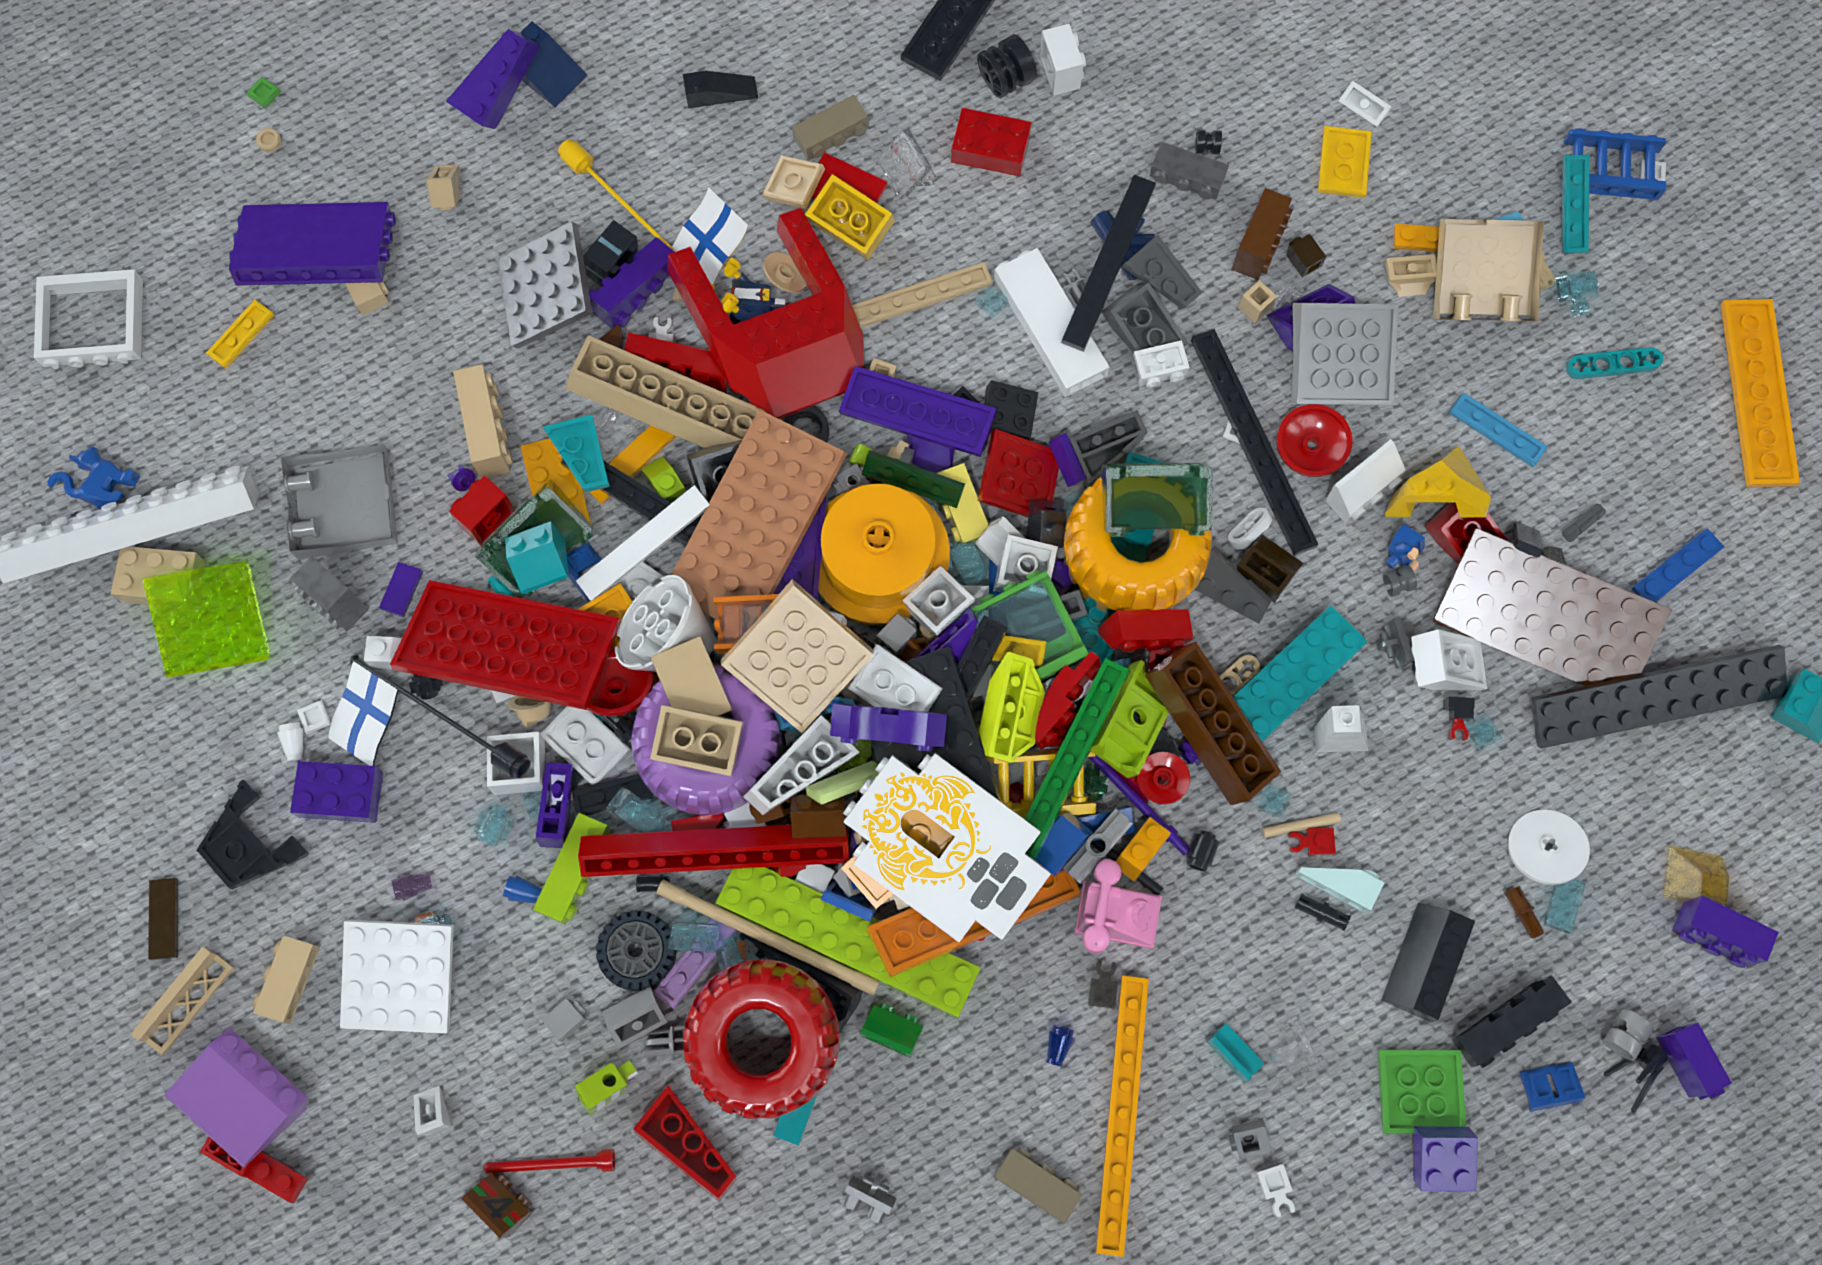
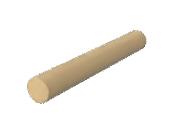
M1337 812L1264 827L1262 832L1264 838L1307 830L1308 828L1341 823V818Z

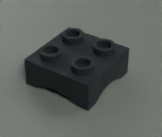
M991 380L986 386L984 405L996 408L997 413L989 434L994 429H998L1029 440L1032 434L1039 392Z

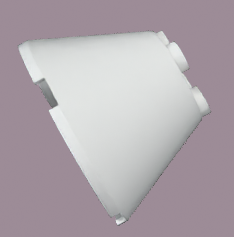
M677 575L661 577L662 582L655 586L648 585L629 606L617 631V636L620 637L619 647H615L617 660L626 668L656 671L650 657L699 636L708 655L714 651V644H718V640L714 637L713 630L689 584Z

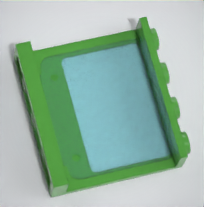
M1037 570L1026 576L1027 581L1019 585L1017 582H1013L1003 588V593L997 596L990 594L980 600V605L971 609L978 620L975 631L983 616L986 615L1008 627L1005 636L1046 641L1044 665L1042 667H1034L1040 680L1043 681L1059 673L1065 665L1070 667L1084 660L1089 653L1047 571L1041 573L1040 570ZM991 661L989 665L993 664L996 671L1001 662Z

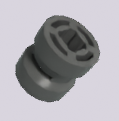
M1410 566L1401 567L1397 572L1388 571L1383 574L1384 585H1392V589L1387 590L1390 597L1399 595L1404 590L1409 592L1417 589V579Z

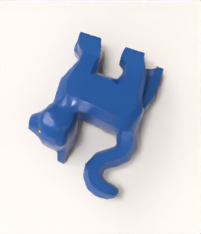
M90 446L87 450L81 451L77 456H69L73 462L78 464L79 469L91 471L79 488H75L73 478L68 473L62 471L53 473L49 477L47 485L52 488L58 481H62L67 495L72 498L81 499L101 509L102 506L108 503H118L120 499L124 498L125 495L120 491L112 492L116 484L135 486L140 475L129 469L123 472L113 462L102 459L98 449Z

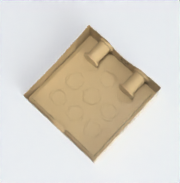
M1440 219L1433 318L1439 320L1538 322L1544 221ZM1440 313L1454 314V316L1451 318H1440ZM1469 314L1503 315V317L1500 319H1471L1472 317H1469ZM1518 315H1530L1531 320H1521V318H1518Z
M792 579L758 620L721 659V665L797 730L803 733L874 654L868 644L831 615L813 596Z

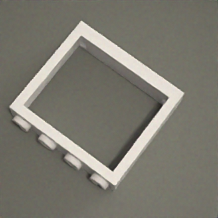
M133 269L37 277L34 359L43 367L51 366L53 369H58L61 365L82 367L86 363L103 366L112 361L128 364V360L141 359L143 279ZM127 289L125 344L49 350L51 295Z

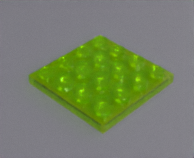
M248 559L142 578L166 678L270 659L269 647Z

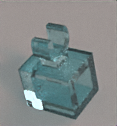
M1595 271L1556 278L1559 302L1572 301V317L1589 315L1590 307L1586 302V298L1598 295V280L1596 279Z

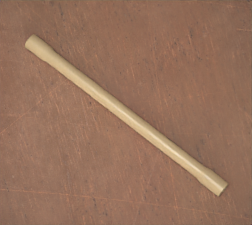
M663 879L658 887V895L677 904L687 906L842 979L853 987L874 996L879 986V980L860 971H854L703 900L673 883Z

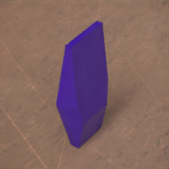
M907 435L909 448L915 450L911 464L934 473L953 467L955 449Z

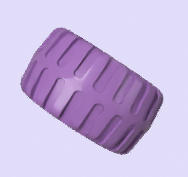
M714 665V669L732 711L726 714L733 720L744 722L732 776L650 759L661 706H671L661 681L656 683L652 691L643 699L633 725L632 753L636 768L643 782L661 801L675 809L691 814L716 815L730 812L745 805L748 801L743 796L775 764L781 755L782 730H780L775 710L721 665Z

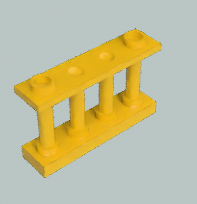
M1060 748L1028 750L1013 761L1023 762L1024 799H1021V803L1009 801V763L987 757L989 761L998 764V792L1001 802L1025 819L1034 801V761L1048 760L1049 771ZM1092 751L1088 755V757L1096 756ZM1083 765L1073 785L1074 795H1071V799H1066L1059 815L1070 812L1072 815L1096 813V803L1084 795Z

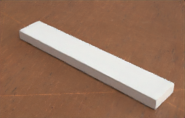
M694 485L576 580V582L591 601L597 598L703 514L709 506V502L697 486Z

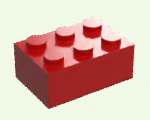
M962 107L951 148V163L1020 177L1031 135L1032 122Z

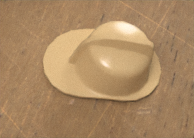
M520 696L512 698L507 704L509 709L516 712L525 727H530L548 717L551 711V703Z

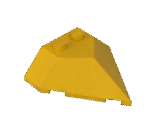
M1457 446L1432 466L1410 477L1391 496L1385 516L1411 517L1416 502H1456L1460 517H1486L1492 499L1461 447Z

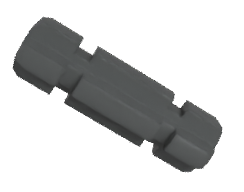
M1595 504L1572 525L1562 532V536L1568 542H1573L1606 514V510L1601 504Z

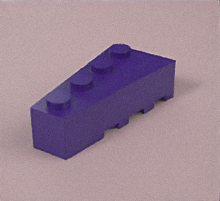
M508 29L446 102L479 125L496 129L540 45L522 33Z
M657 237L654 238L634 255L631 264L625 262L621 265L613 279L610 277L605 278L601 282L602 288L597 292L593 289L589 292L593 314L611 329L617 325L621 328L625 327L635 310H641L645 306L647 298L652 293L656 294L659 292L665 279L670 276L667 271L668 254L675 251Z

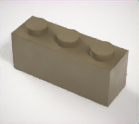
M852 95L793 126V139L807 160L812 157L819 158L827 149L843 145L846 139L854 135H862L869 128L868 115L855 95Z
M1019 1147L1016 1151L1012 1148L994 1178L1065 1224L1082 1197V1194L1077 1192L1079 1186L1067 1178L1063 1182L1054 1176L1056 1171L1042 1162L1038 1166L1032 1162L1033 1156Z

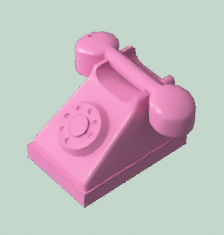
M1111 859L1102 860L1096 865L1094 877L1098 883L1083 882L1074 934L1083 935L1082 944L1092 954L1103 952L1108 947L1110 941L1153 949L1162 896L1114 887L1113 885L1120 880L1122 874L1119 864Z

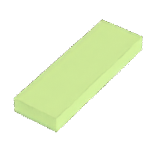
M870 761L806 787L807 796L820 804H825L860 790L868 779L874 781L879 772L875 769L879 764Z

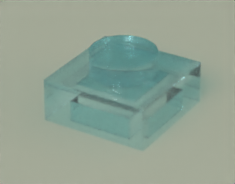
M1490 716L1467 727L1469 737L1478 751L1502 739Z

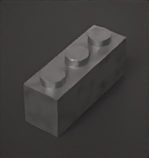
M1161 142L1152 163L1149 177H1152L1161 184L1167 182L1175 185L1181 191L1186 192L1190 190L1198 193L1204 199L1213 198L1217 200L1229 165Z

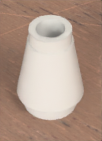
M300 722L279 726L277 735L287 761L303 759L304 728H301Z

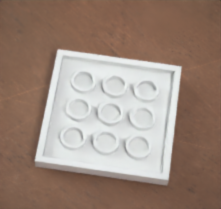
M366 920L344 921L340 1028L448 1033L450 1027L454 925Z

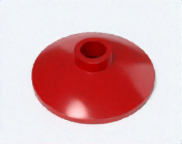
M1157 752L1147 757L1139 775H1137V783L1140 791L1148 800L1162 805L1172 804L1179 801L1188 791L1190 772L1186 763L1177 755L1169 752ZM1158 777H1166L1167 783L1160 784L1158 782Z

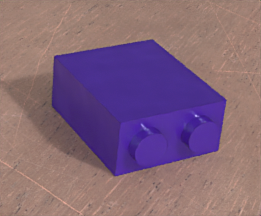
M1698 1022L1678 1026L1656 1037L1661 1049L1667 1054L1668 1061L1688 1098L1698 1097L1699 1100L1709 1097L1712 1099L1726 1092L1724 1087L1732 1084Z

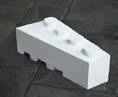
M821 715L743 797L764 815L807 786L845 764L860 752L852 744L841 743V737L830 736L831 724Z

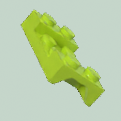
M1142 660L1129 665L1130 673L1091 749L1094 754L1126 778L1139 775L1169 714L1145 677L1147 673H1145V663ZM1134 711L1140 715V724L1134 721Z

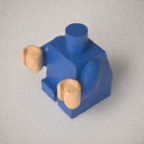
M1403 524L1392 539L1388 549L1389 559L1385 564L1391 569H1394L1397 564L1401 566L1407 564L1415 572L1419 567V562L1415 559L1418 557L1419 552L1421 553L1425 548V537Z

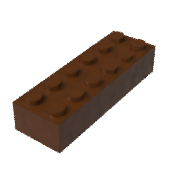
M1197 642L1178 648L1145 675L1230 805L1250 801L1281 773L1278 765Z

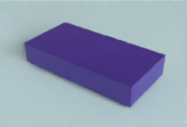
M1064 433L1049 441V446L1067 487L1069 488L1085 480L1086 477L1068 435Z
M398 562L379 609L405 617L423 571Z

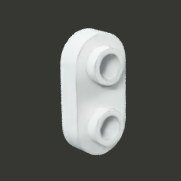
M1266 508L1252 510L1229 533L1228 540L1233 548L1246 549L1250 547L1253 541L1269 528L1272 517Z

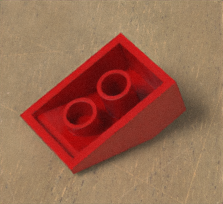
M1450 502L1424 526L1434 541L1457 564H1459L1475 528L1507 540L1488 511L1486 517H1460L1456 502Z

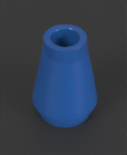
M517 875L516 877L509 876L503 896L507 897L508 901L536 903L542 888Z

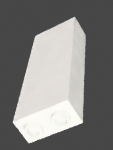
M1038 248L1032 251L1026 250L1018 258L1010 262L1004 261L1000 263L995 269L994 280L1064 397L1108 376L1110 367L1092 337H1090L1084 352L1061 343L1075 309Z

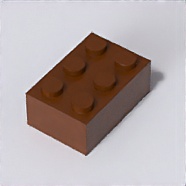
M1267 188L1264 189L1239 246L1231 270L1259 280L1261 273H1267L1293 211L1289 207L1292 201L1291 197Z

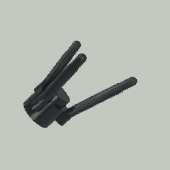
M633 711L627 713L630 718L629 720L623 717L617 723L609 716L600 715L605 720L602 723L624 744L632 739V730L636 718Z
M1651 1044L1647 1049L1642 1047L1636 1058L1641 1059L1639 1065L1644 1069L1636 1079V1083L1640 1084L1649 1073L1651 1075L1631 1108L1632 1113L1637 1111L1655 1079L1664 1069L1663 1065L1668 1061L1667 1054L1654 1044ZM1628 1059L1622 1060L1605 1071L1604 1076H1610L1633 1061Z

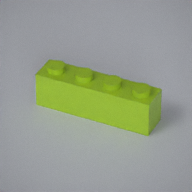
M578 813L533 908L535 912L564 925L567 924L568 920L572 921L578 910V906L575 904L579 896L583 897L589 887L588 877H581L578 852L581 836L610 835L611 829L608 825Z

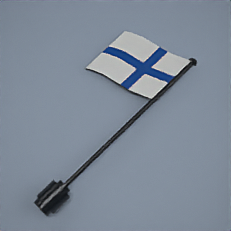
M358 655L351 656L350 662L352 667L347 686L332 718L328 738L367 765L375 766L379 746L392 719L398 693L401 692L490 750L491 764L510 777L522 778L530 769L531 761L527 755L509 743L503 742L495 747L359 660Z

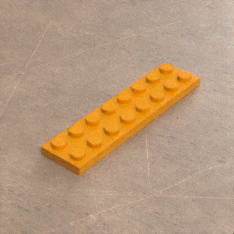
M1773 299L1724 300L1720 306L1746 487L1797 486L1800 484Z

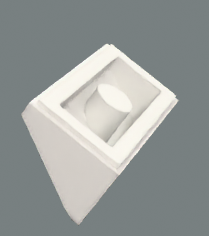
M1354 81L1350 83L1339 99L1340 103L1376 127L1379 126L1393 108Z

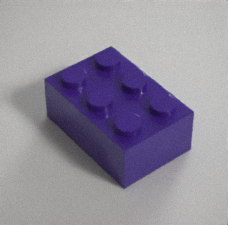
M298 761L290 813L298 818L376 823L383 771L376 766Z
M1704 896L1683 902L1672 929L1673 932L1679 934L1678 938L1689 944L1696 942L1704 946L1703 950L1714 956H1720L1721 954L1729 958L1730 964L1739 968L1767 962L1779 933Z

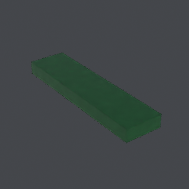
M871 450L867 454L861 474L954 508L958 507L965 483Z

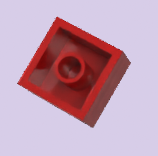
M484 475L480 480L478 479L471 484L469 491L463 497L453 502L448 512L457 525L481 546L510 517L515 508L507 495Z

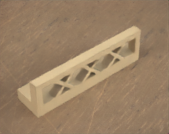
M202 946L133 1030L131 1035L138 1041L146 1042L158 1053L164 1055L234 970V967L213 950ZM214 961L225 968L218 978L208 979V968ZM204 984L203 997L200 1000L191 1001L190 990L193 986ZM186 996V1002H181ZM196 1004L194 1008L191 1010V1005ZM186 1006L187 1016L182 1022L173 1023L172 1012L175 1008ZM168 1018V1024H163ZM178 1026L176 1030L173 1032V1027ZM168 1027L169 1038L163 1046H160L152 1037L158 1029Z

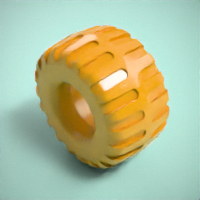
M1137 467L1135 472H1128L1127 468L1116 470L1112 477L1106 474L1097 479L1092 487H1088L1084 491L1068 517L1064 534L1065 563L1069 567L1070 579L1074 585L1078 584L1080 586V593L1087 601L1090 598L1094 599L1097 602L1096 608L1103 612H1106L1107 608L1114 611L1171 609L1173 606H1178L1191 594L1205 574L1212 544V532L1209 530V515L1207 511H1201L1202 501L1196 493L1190 495L1187 492L1188 485L1180 479L1177 482L1168 478L1169 473L1159 470L1157 474L1148 472V467ZM1142 509L1153 512L1160 517L1167 526L1170 536L1169 548L1165 554L1154 561L1142 563L1128 560L1121 555L1114 547L1110 536L1111 524L1119 515L1128 510Z

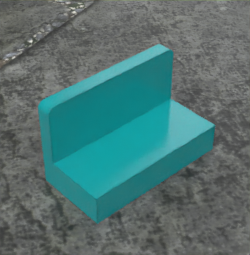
M1227 1023L1207 1041L1209 1046L1244 1083L1248 1082L1252 1075L1265 1064Z

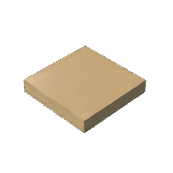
M781 155L762 196L773 202L806 209L825 168L823 164Z

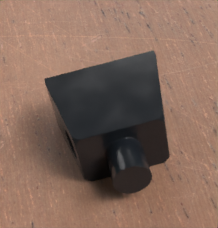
M1029 500L1027 539L1063 548L1066 511L1054 501Z

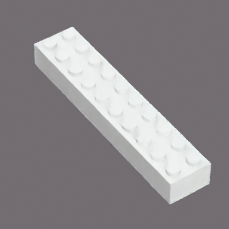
M234 466L225 470L223 474L216 475L215 473H210L202 476L199 481L191 483L190 480L178 483L175 488L168 490L166 488H159L152 491L151 495L145 497L135 495L121 504H116V502L108 503L102 506L100 510L94 512L88 509L76 514L77 517L70 519L60 517L53 520L50 525L42 527L41 524H37L27 528L26 532L19 534L15 531L7 533L0 540V579L2 583H7L253 510L259 493L249 467L240 468V466Z

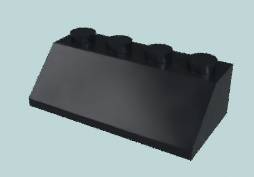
M1418 903L1381 1001L1428 1022L1438 1021L1475 920L1452 910Z

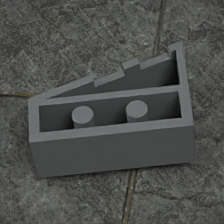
M1138 410L1069 438L1086 477L1082 481L1085 489L1094 484L1097 479L1102 477L1144 439L1148 432Z

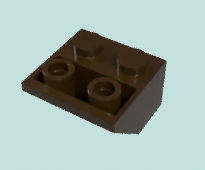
M1261 535L1242 558L1236 570L1246 579L1253 581L1275 603L1304 563L1264 535Z

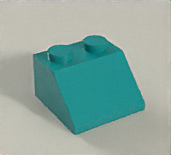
M551 521L505 538L506 558L522 594L569 578L565 537Z
M1804 668L1791 676L1787 684L1788 691L1784 697H1781L1771 718L1819 744L1822 740V677Z

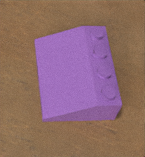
M230 1027L206 1047L165 1093V1097L243 1168L304 1113L308 1097Z

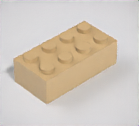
M483 364L453 371L472 465L480 478L484 475L489 478L510 473L509 464H513V458L510 449H507L506 441H509L508 434L501 419H504L501 404H498L497 401L499 390L497 383L493 381L491 372L487 373Z

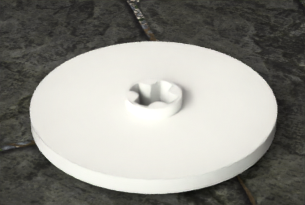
M1536 810L1523 815L1513 825L1508 837V851L1514 865L1525 876L1542 884L1558 885L1570 882L1582 873L1589 860L1590 846L1584 830L1572 818L1557 811ZM1548 842L1553 845L1549 851L1544 849Z

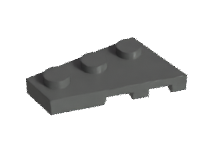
M1158 235L1122 265L1124 269L1144 283L1149 282L1154 290L1181 309L1187 307L1203 293Z
M1214 545L1210 551L1205 574L1194 590L1259 624L1272 600L1253 581L1243 577L1236 570L1238 567L1233 562H1228L1219 554L1221 551Z

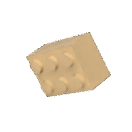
M129 546L121 548L111 595L123 603L196 609L205 560L196 552Z
M662 705L650 759L732 776L744 722Z

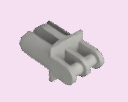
M1073 268L1070 273H1063L1062 277L1058 278L1057 281L1075 309L1085 286L1083 284L1084 278H1081L1077 270Z
M670 1026V1028L655 1029L645 1034L644 1036L669 1034V1038L644 1040V1045L646 1047L669 1045L670 1049L644 1051V1057L684 1054L683 1050L676 1051V1043L683 1042L684 1045L683 1038H676L675 1031L684 1032L685 1026Z

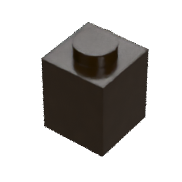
M1311 234L1303 238L1301 236L1295 238L1289 244L1286 254L1302 278L1322 267L1327 257Z

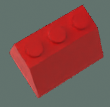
M1188 609L1117 610L1097 628L1098 635L1112 649H1123L1124 652L1135 651L1138 648H1146L1147 651L1170 648V650L1174 651L1185 646L1194 638Z

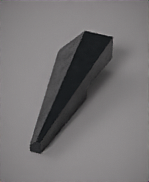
M741 932L740 938L742 940L748 939L759 949L755 954L759 959L766 957L768 960L788 963L805 971L820 984L835 1009L839 1031L841 1032L858 1007L863 991L842 979Z

